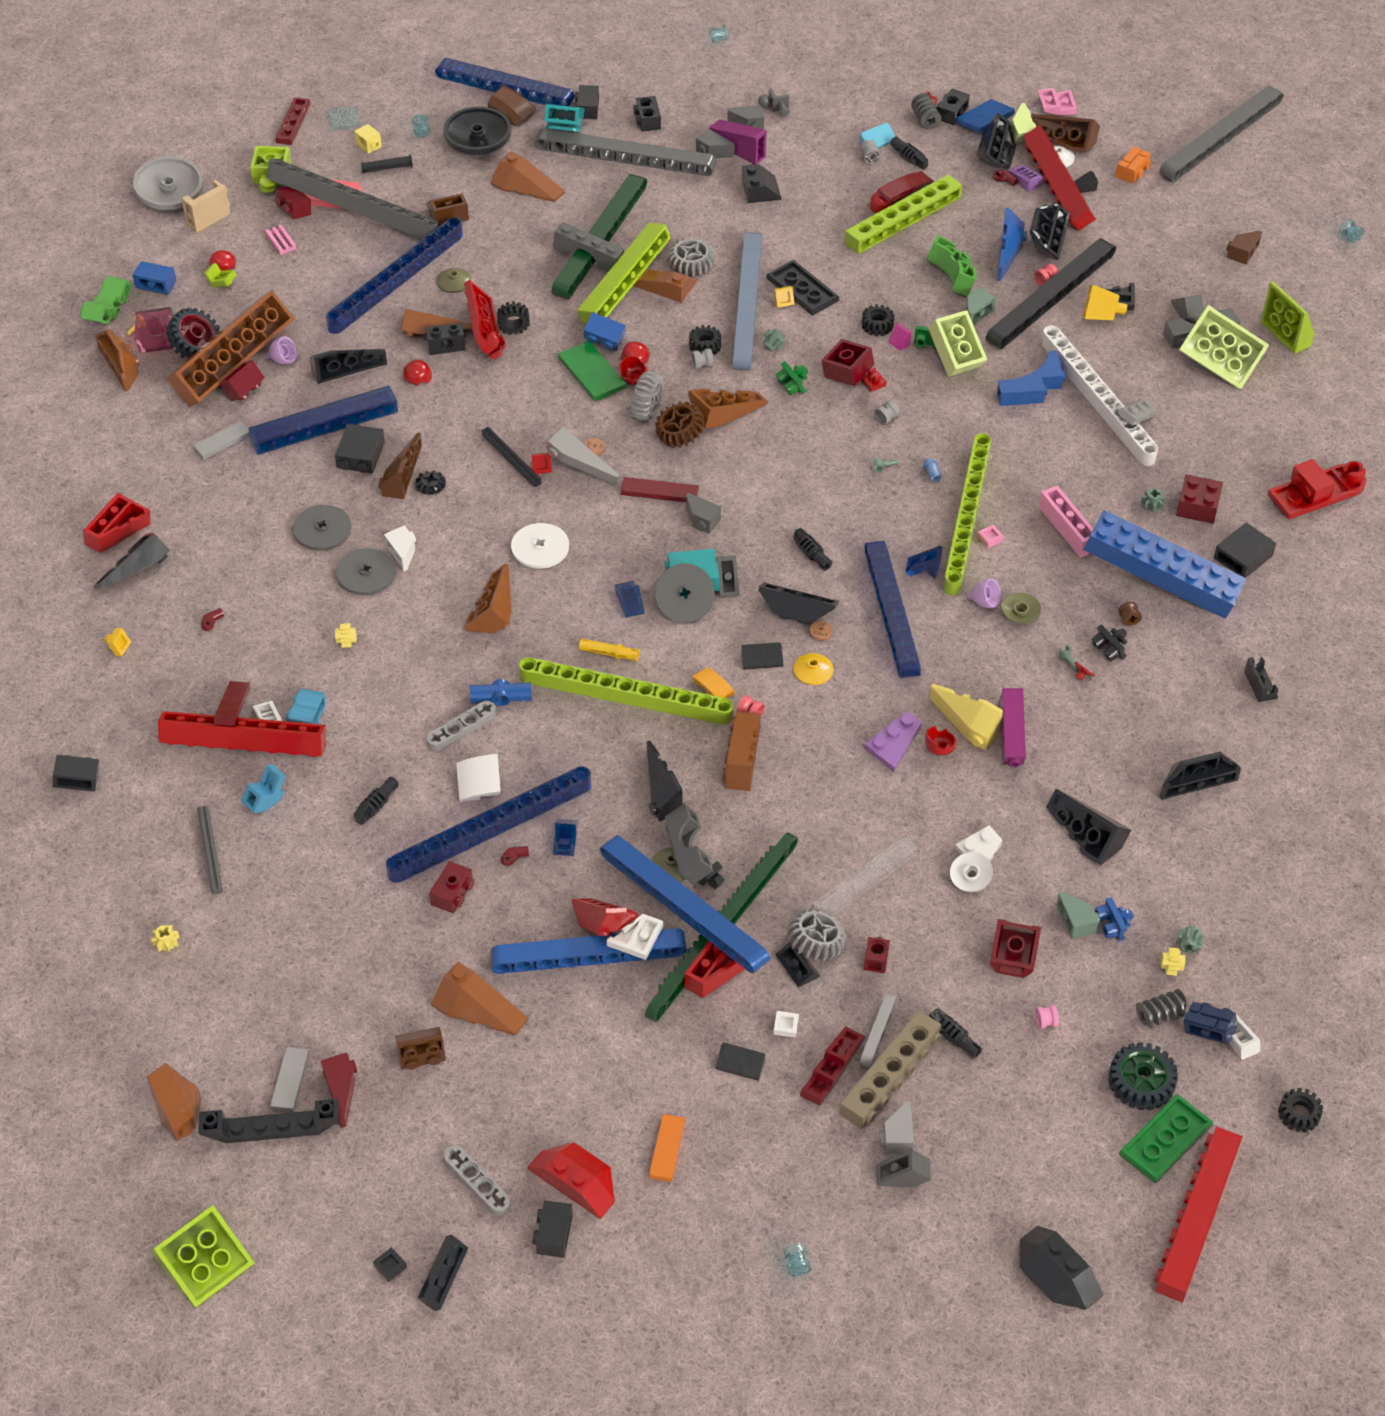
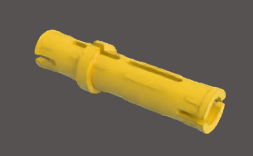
M581 638L579 643V651L615 657L617 660L627 659L637 662L640 656V649L628 648L623 646V644L613 645Z

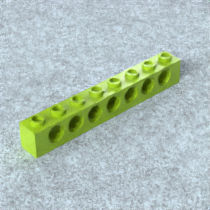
M949 174L940 178L934 183L927 185L923 189L914 192L912 195L845 230V244L857 254L862 253L960 199L962 184Z

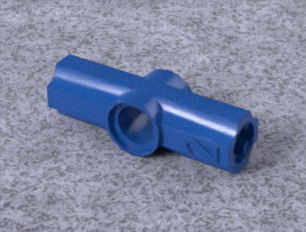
M498 679L492 684L470 685V703L491 701L496 706H506L510 701H532L531 683L509 684L507 680Z

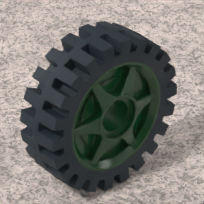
M1138 1042L1136 1047L1134 1043L1129 1044L1128 1048L1126 1046L1122 1047L1120 1052L1118 1051L1113 1057L1109 1069L1108 1081L1111 1091H1115V1097L1117 1099L1121 1097L1123 1104L1129 1102V1107L1134 1108L1135 1105L1139 1106V1110H1144L1145 1107L1148 1110H1153L1154 1106L1159 1108L1163 1103L1166 1104L1175 1091L1178 1079L1176 1064L1174 1065L1172 1057L1168 1058L1169 1053L1166 1051L1161 1053V1047L1159 1046L1152 1049L1151 1043H1147L1146 1047H1143V1042Z

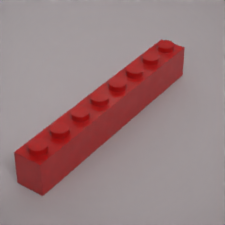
M1041 125L1023 136L1026 141L1024 146L1028 152H1032L1030 156L1035 163L1038 162L1036 167L1040 173H1044L1042 177L1047 184L1050 183L1048 188L1053 195L1056 194L1054 198L1059 205L1062 204V207L1070 213L1068 221L1070 226H1075L1080 231L1095 221L1094 214Z
M163 711L157 721L159 743H166L168 745L182 744L190 747L205 746L208 748H227L229 750H248L250 752L264 751L271 754H299L310 757L322 756L326 748V725L238 717L234 726L215 725V715Z
M1216 1126L1213 1134L1208 1133L1204 1144L1208 1149L1206 1153L1201 1152L1197 1165L1201 1166L1200 1171H1194L1190 1184L1194 1185L1193 1190H1187L1183 1203L1187 1204L1185 1210L1180 1209L1176 1223L1180 1225L1178 1230L1174 1228L1168 1242L1173 1244L1171 1250L1165 1249L1161 1262L1165 1263L1164 1269L1158 1268L1154 1282L1158 1283L1155 1292L1183 1303L1243 1136Z

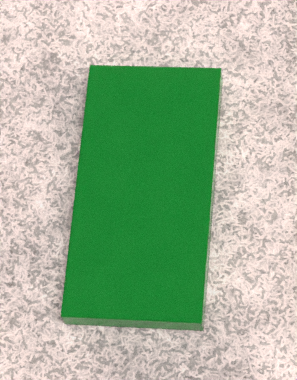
M587 341L558 353V359L594 401L626 389L624 380L591 342Z
M1176 1094L1120 1150L1119 1155L1156 1184L1213 1125V1121L1180 1095Z

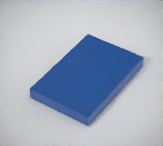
M990 99L957 117L956 123L981 134L986 130L997 113L1007 119L1015 114V108Z

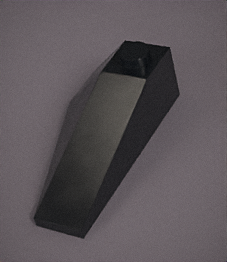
M385 349L330 350L309 357L311 371L318 384L387 364Z
M647 741V764L651 798L649 809L651 814L656 815L660 822L666 820V815L682 805L683 789L673 771H668L666 761H661L658 750L651 741Z
M1059 789L1054 790L1046 806L1058 823L1064 825L1070 833L1069 837L1081 847L1079 850L1083 855L1099 865H1102L1122 849L1131 832V829Z

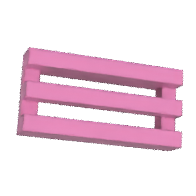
M278 225V229L272 227V231L269 229L265 230L267 237L280 255L296 249V244L282 225ZM274 234H275L276 237L279 239L280 243L283 245V247H284L285 249H282V247L280 246V244L277 242V240H276L275 237L273 236Z

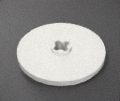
M536 523L523 527L514 535L511 542V550L514 558L524 566L536 569L549 568L557 565L567 556L569 540L565 532L557 526Z

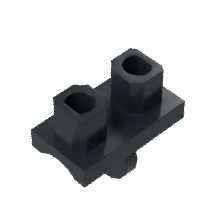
M1102 624L1097 627L1098 633L1091 639L1093 645L1100 649L1107 644L1109 647L1103 653L1110 662L1118 657L1121 659L1127 657L1123 646L1127 643L1125 639L1127 632L1124 629L1116 630L1115 628H1112L1109 632Z

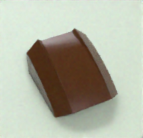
M505 85L494 95H491L488 102L489 108L502 112L509 119L510 124L517 126L536 110L525 97Z

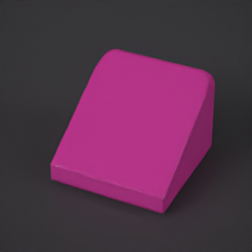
M897 323L890 336L889 343L899 350L905 349L910 345L911 331Z

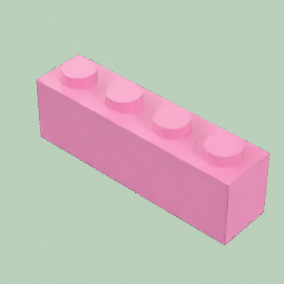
M1058 486L1042 491L1039 509L1080 558L1091 554L1083 549L1093 531V527Z

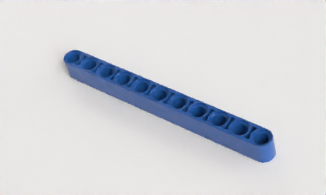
M616 835L600 847L601 854L609 863L748 972L753 974L770 961V955L762 945L622 837Z

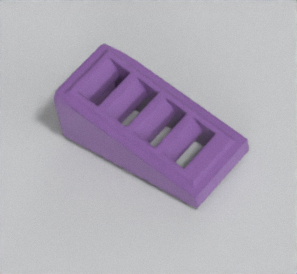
M1025 165L1009 170V173L1018 179V183L1027 192L1042 186L1043 177Z

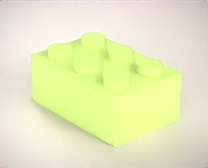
M967 310L935 319L928 327L948 377L979 368L987 361Z

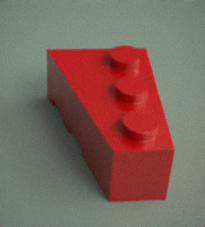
M117 493L83 530L84 544L99 553L107 550L151 524L150 510Z
M709 941L684 973V988L704 998L742 972L744 968Z

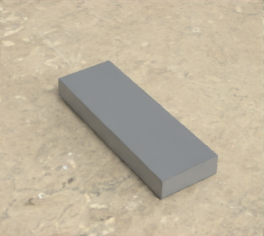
M239 421L194 444L193 449L205 460L252 436L251 431L242 421Z
M286 1047L270 1105L271 1110L294 1112L309 1057V1049Z

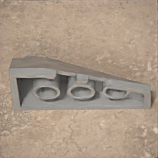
M564 427L548 441L546 449L553 458H557L565 464L616 485L618 483L620 475Z

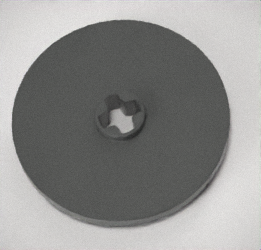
M318 505L308 508L298 515L293 524V532L296 540L304 547L314 550H327L340 545L348 538L351 532V521L347 513L338 507Z
M376 549L353 551L346 555L337 567V579L340 585L345 590L359 595H370L384 590L392 583L396 573L392 558Z
M687 563L677 564L665 570L659 577L655 588V598L659 609L669 619L680 623L694 622L702 618L711 608L714 601V586L709 575L700 567ZM684 587L686 590H690V594L687 595L688 598L686 599L684 596L679 595Z

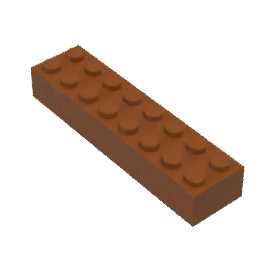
M273 290L262 295L166 379L186 404L191 407L204 399L220 385L219 382L243 362L250 359L295 318Z

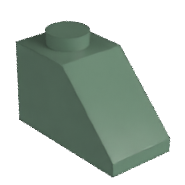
M979 287L968 294L966 310L973 325L994 311L995 297Z
M1059 892L1056 905L1071 939L1096 934L1100 918L1098 913L1094 912L1091 904L1065 892Z

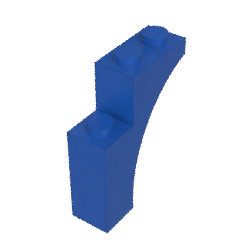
M1049 351L1044 364L1031 374L1016 379L998 380L997 396L1000 406L1043 403L1044 396H1047V390L1061 389L1062 382L1065 381L1066 376L1065 371L1061 369L1062 360L1058 358L1057 351Z

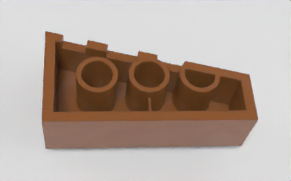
M736 711L735 719H731L730 731L732 735L728 737L729 752L726 751V768H723L722 780H726V789L751 791L761 714Z

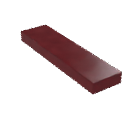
M294 97L275 138L276 143L293 144L311 104L310 99Z
M624 477L621 487V495L686 502L687 493L698 496L699 485Z
M229 682L214 716L215 725L234 726L249 693L250 682Z

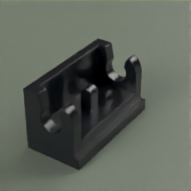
M1251 657L1247 660L1244 672L1258 702L1278 699V687L1276 684L1272 685L1264 668V658L1261 657L1260 662L1255 664L1254 658Z

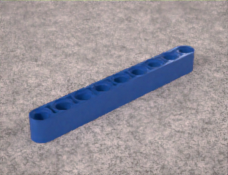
M679 928L662 929L646 960L681 957L684 953H687L684 931ZM618 934L503 944L492 947L490 951L492 971L497 974L641 961L645 959L607 946V939L609 937L614 938Z

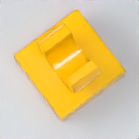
M787 286L774 289L775 305L777 308L795 305L793 287Z
M115 628L113 633L107 634L103 640L108 644V648L113 651L115 656H122L131 643L122 628Z

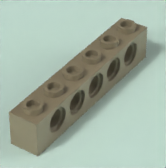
M919 1010L840 1103L839 1115L860 1129L867 1123L871 1124L877 1115V1110L880 1107L884 1108L889 1102V1096L892 1092L896 1093L901 1088L902 1080L906 1076L910 1077L913 1074L916 1063L926 1058L931 1045L936 1046L942 1036L940 1034L941 1024Z

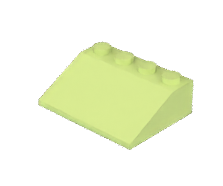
M1208 305L1193 325L1179 351L1241 390L1269 344Z

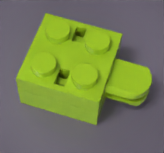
M255 146L250 169L253 184H260L259 187L262 192H273L276 185H282L266 177L268 163L270 159H279L292 164L289 147Z

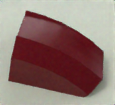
M998 919L990 965L1000 974L1021 978L1033 973L1041 927Z

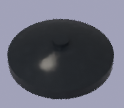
M469 107L455 112L446 120L444 124V137L450 147L461 153L471 155L487 154L502 148L511 137V124L509 119L496 109Z

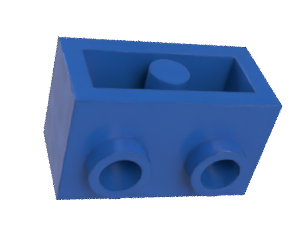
M144 261L140 262L133 273L135 288L166 295L170 293L177 281L173 267Z
M592 312L584 328V338L588 342L598 343L608 350L613 349L616 351L626 333V325Z

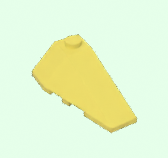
M936 684L931 685L929 699L975 747L986 750L999 736L1003 710L986 700L979 699L976 701L971 699L970 695L963 694L960 696L952 689Z

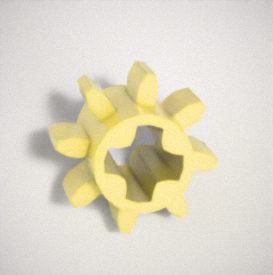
M350 623L340 624V628H335L336 643H341L342 648L351 647L352 643L357 642L356 627L351 628Z
M160 925V927L152 931L154 937L151 941L153 946H157L159 952L162 950L170 952L174 946H178L177 939L180 937L178 931L173 930L172 925Z
M1169 947L1168 952H1162L1160 968L1165 969L1166 975L1177 976V971H1184L1185 955L1180 954L1181 951L1177 948Z

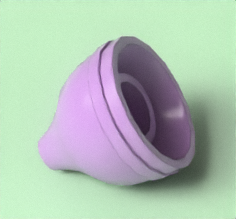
M279 337L272 342L266 356L278 364H290L297 357L296 346L290 338Z
M987 578L977 582L974 588L968 592L967 597L980 607L994 608L1000 602L1001 593L997 581Z

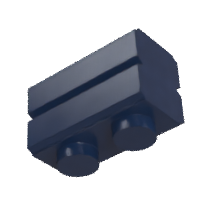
M1192 1002L1189 1012L1186 1013L1183 1020L1185 1033L1227 1045L1238 1027L1236 1013L1228 1008L1219 1009L1212 1007L1206 1002Z

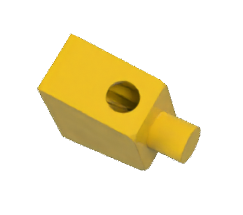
M1090 284L1082 318L1114 320L1115 313L1125 315L1127 304L1118 303V294Z

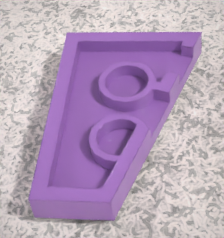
M906 711L866 742L864 749L894 772L899 761L905 755L908 746L920 730L922 722Z

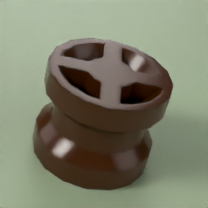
M1125 602L1118 608L1124 625H1136L1141 621L1142 615L1138 611V606L1135 602Z

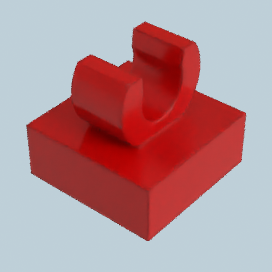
M876 368L868 370V374L861 379V382L870 392L883 388L887 384V381L876 371Z
M548 452L531 454L532 470L536 474L552 472L551 456Z

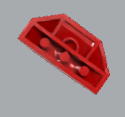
M594 898L572 899V905L579 926L587 929L588 933H596L598 936H608L609 932L619 931L638 917V913L633 910Z
M575 1142L542 1150L527 1167L529 1171L600 1220L615 1203L611 1167Z

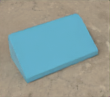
M884 123L860 134V144L866 140H874L877 147L880 148L890 144L895 134L890 125Z

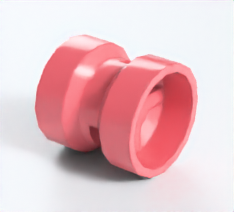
M1048 264L1043 269L1035 271L1034 279L1038 285L1042 286L1056 275L1058 270L1055 265Z
M745 695L738 704L737 712L756 713L762 716L765 705L759 701L755 702L752 697Z

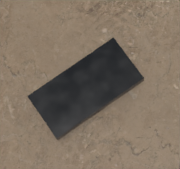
M794 259L767 274V279L776 287H793L794 301L812 316L839 301V296Z

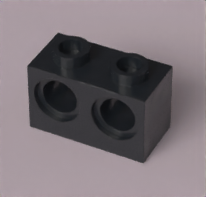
M656 96L636 98V105H633L634 115H636L637 126L640 125L641 132L661 130V115Z

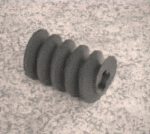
M927 93L916 95L911 102V107L922 127L925 129L937 127L941 123L942 117Z
M1176 989L1174 992H1167L1166 995L1161 994L1150 1000H1144L1142 1003H1136V1011L1140 1020L1148 1028H1152L1153 1021L1159 1026L1161 1025V1019L1165 1023L1169 1022V1016L1172 1020H1176L1177 1013L1180 1017H1184L1187 1003L1183 992L1180 989Z

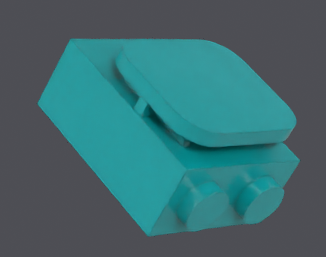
M546 104L544 120L548 122L546 128L581 132L580 127L583 125L584 108Z
M715 549L668 553V561H664L665 570L683 563L696 565L709 575L713 582L714 591H719L720 577ZM684 587L679 595L688 598L687 595L690 594V590H686Z

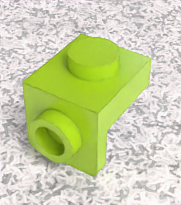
M213 263L204 273L213 288L228 287L237 276L234 270L221 271L216 263Z

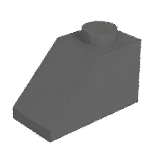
M760 105L727 109V121L764 129V115Z
M710 129L696 138V152L711 154L715 158H730L734 156L735 143Z
M1201 294L1171 300L1180 318L1188 319V322L1197 321L1204 310Z
M686 494V509L692 526L699 531L710 534L721 520V506L693 494Z
M716 556L720 577V597L739 595L736 556Z
M913 1149L876 1164L878 1186L915 1187L931 1180L930 1159Z

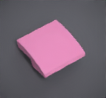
M1054 88L1038 90L1044 112L1056 115L1077 114V106L1071 90L1057 93Z

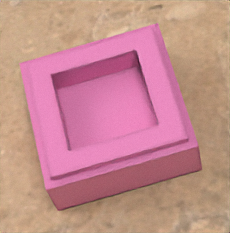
M994 525L977 532V537L987 548L1004 541V536Z

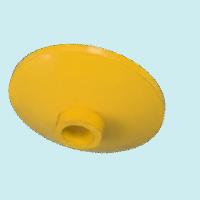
M808 653L800 656L795 661L793 672L799 681L808 685H819L831 678L833 665L827 657L821 654Z

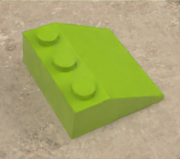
M1271 281L1260 322L1294 354L1311 347L1315 333L1308 313L1274 281Z
M214 1205L207 1208L150 1250L163 1270L195 1308L254 1264L252 1258Z

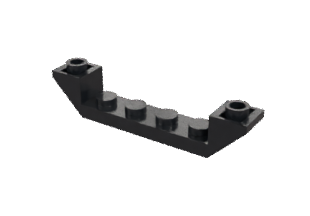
M339 1100L315 1101V1110L228 1119L225 1118L223 1110L199 1112L198 1133L223 1143L319 1135L339 1121Z

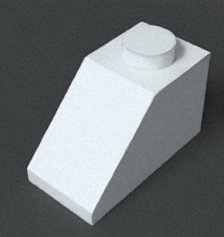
M404 525L384 534L386 548L402 570L406 571L415 552L414 542H416L414 533L412 531L409 532Z

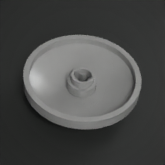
M166 156L152 159L139 167L133 178V186L137 198L145 205L160 210H174L183 207L182 197L188 195L194 200L200 196L203 190V178L199 168L192 162L180 157Z

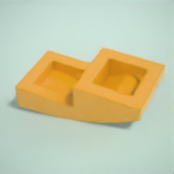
M709 667L692 676L693 682L705 689L708 695L728 698L735 694L733 688Z

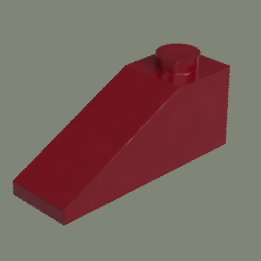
M347 1052L321 1060L322 1070L332 1099L339 1100V1121L342 1128L347 1126L355 1087L354 1073L358 1072L354 1059L349 1060Z

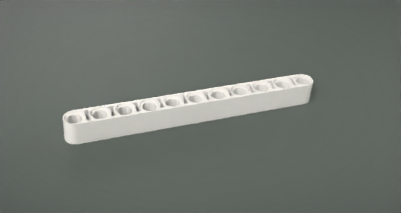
M1051 325L1045 327L1042 338V346L1048 353L1049 351H1057L1058 358L1062 360L1061 369L1065 371V374L1136 459L1144 466L1154 465L1158 453L1157 444L1139 423L1131 425L1118 414L1125 406L1060 329Z

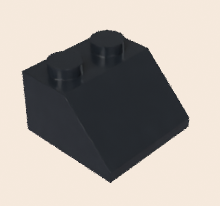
M760 164L742 166V184L748 203L781 200V194L774 174Z

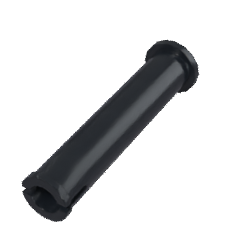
M411 154L404 157L361 162L362 173L407 166L413 167Z

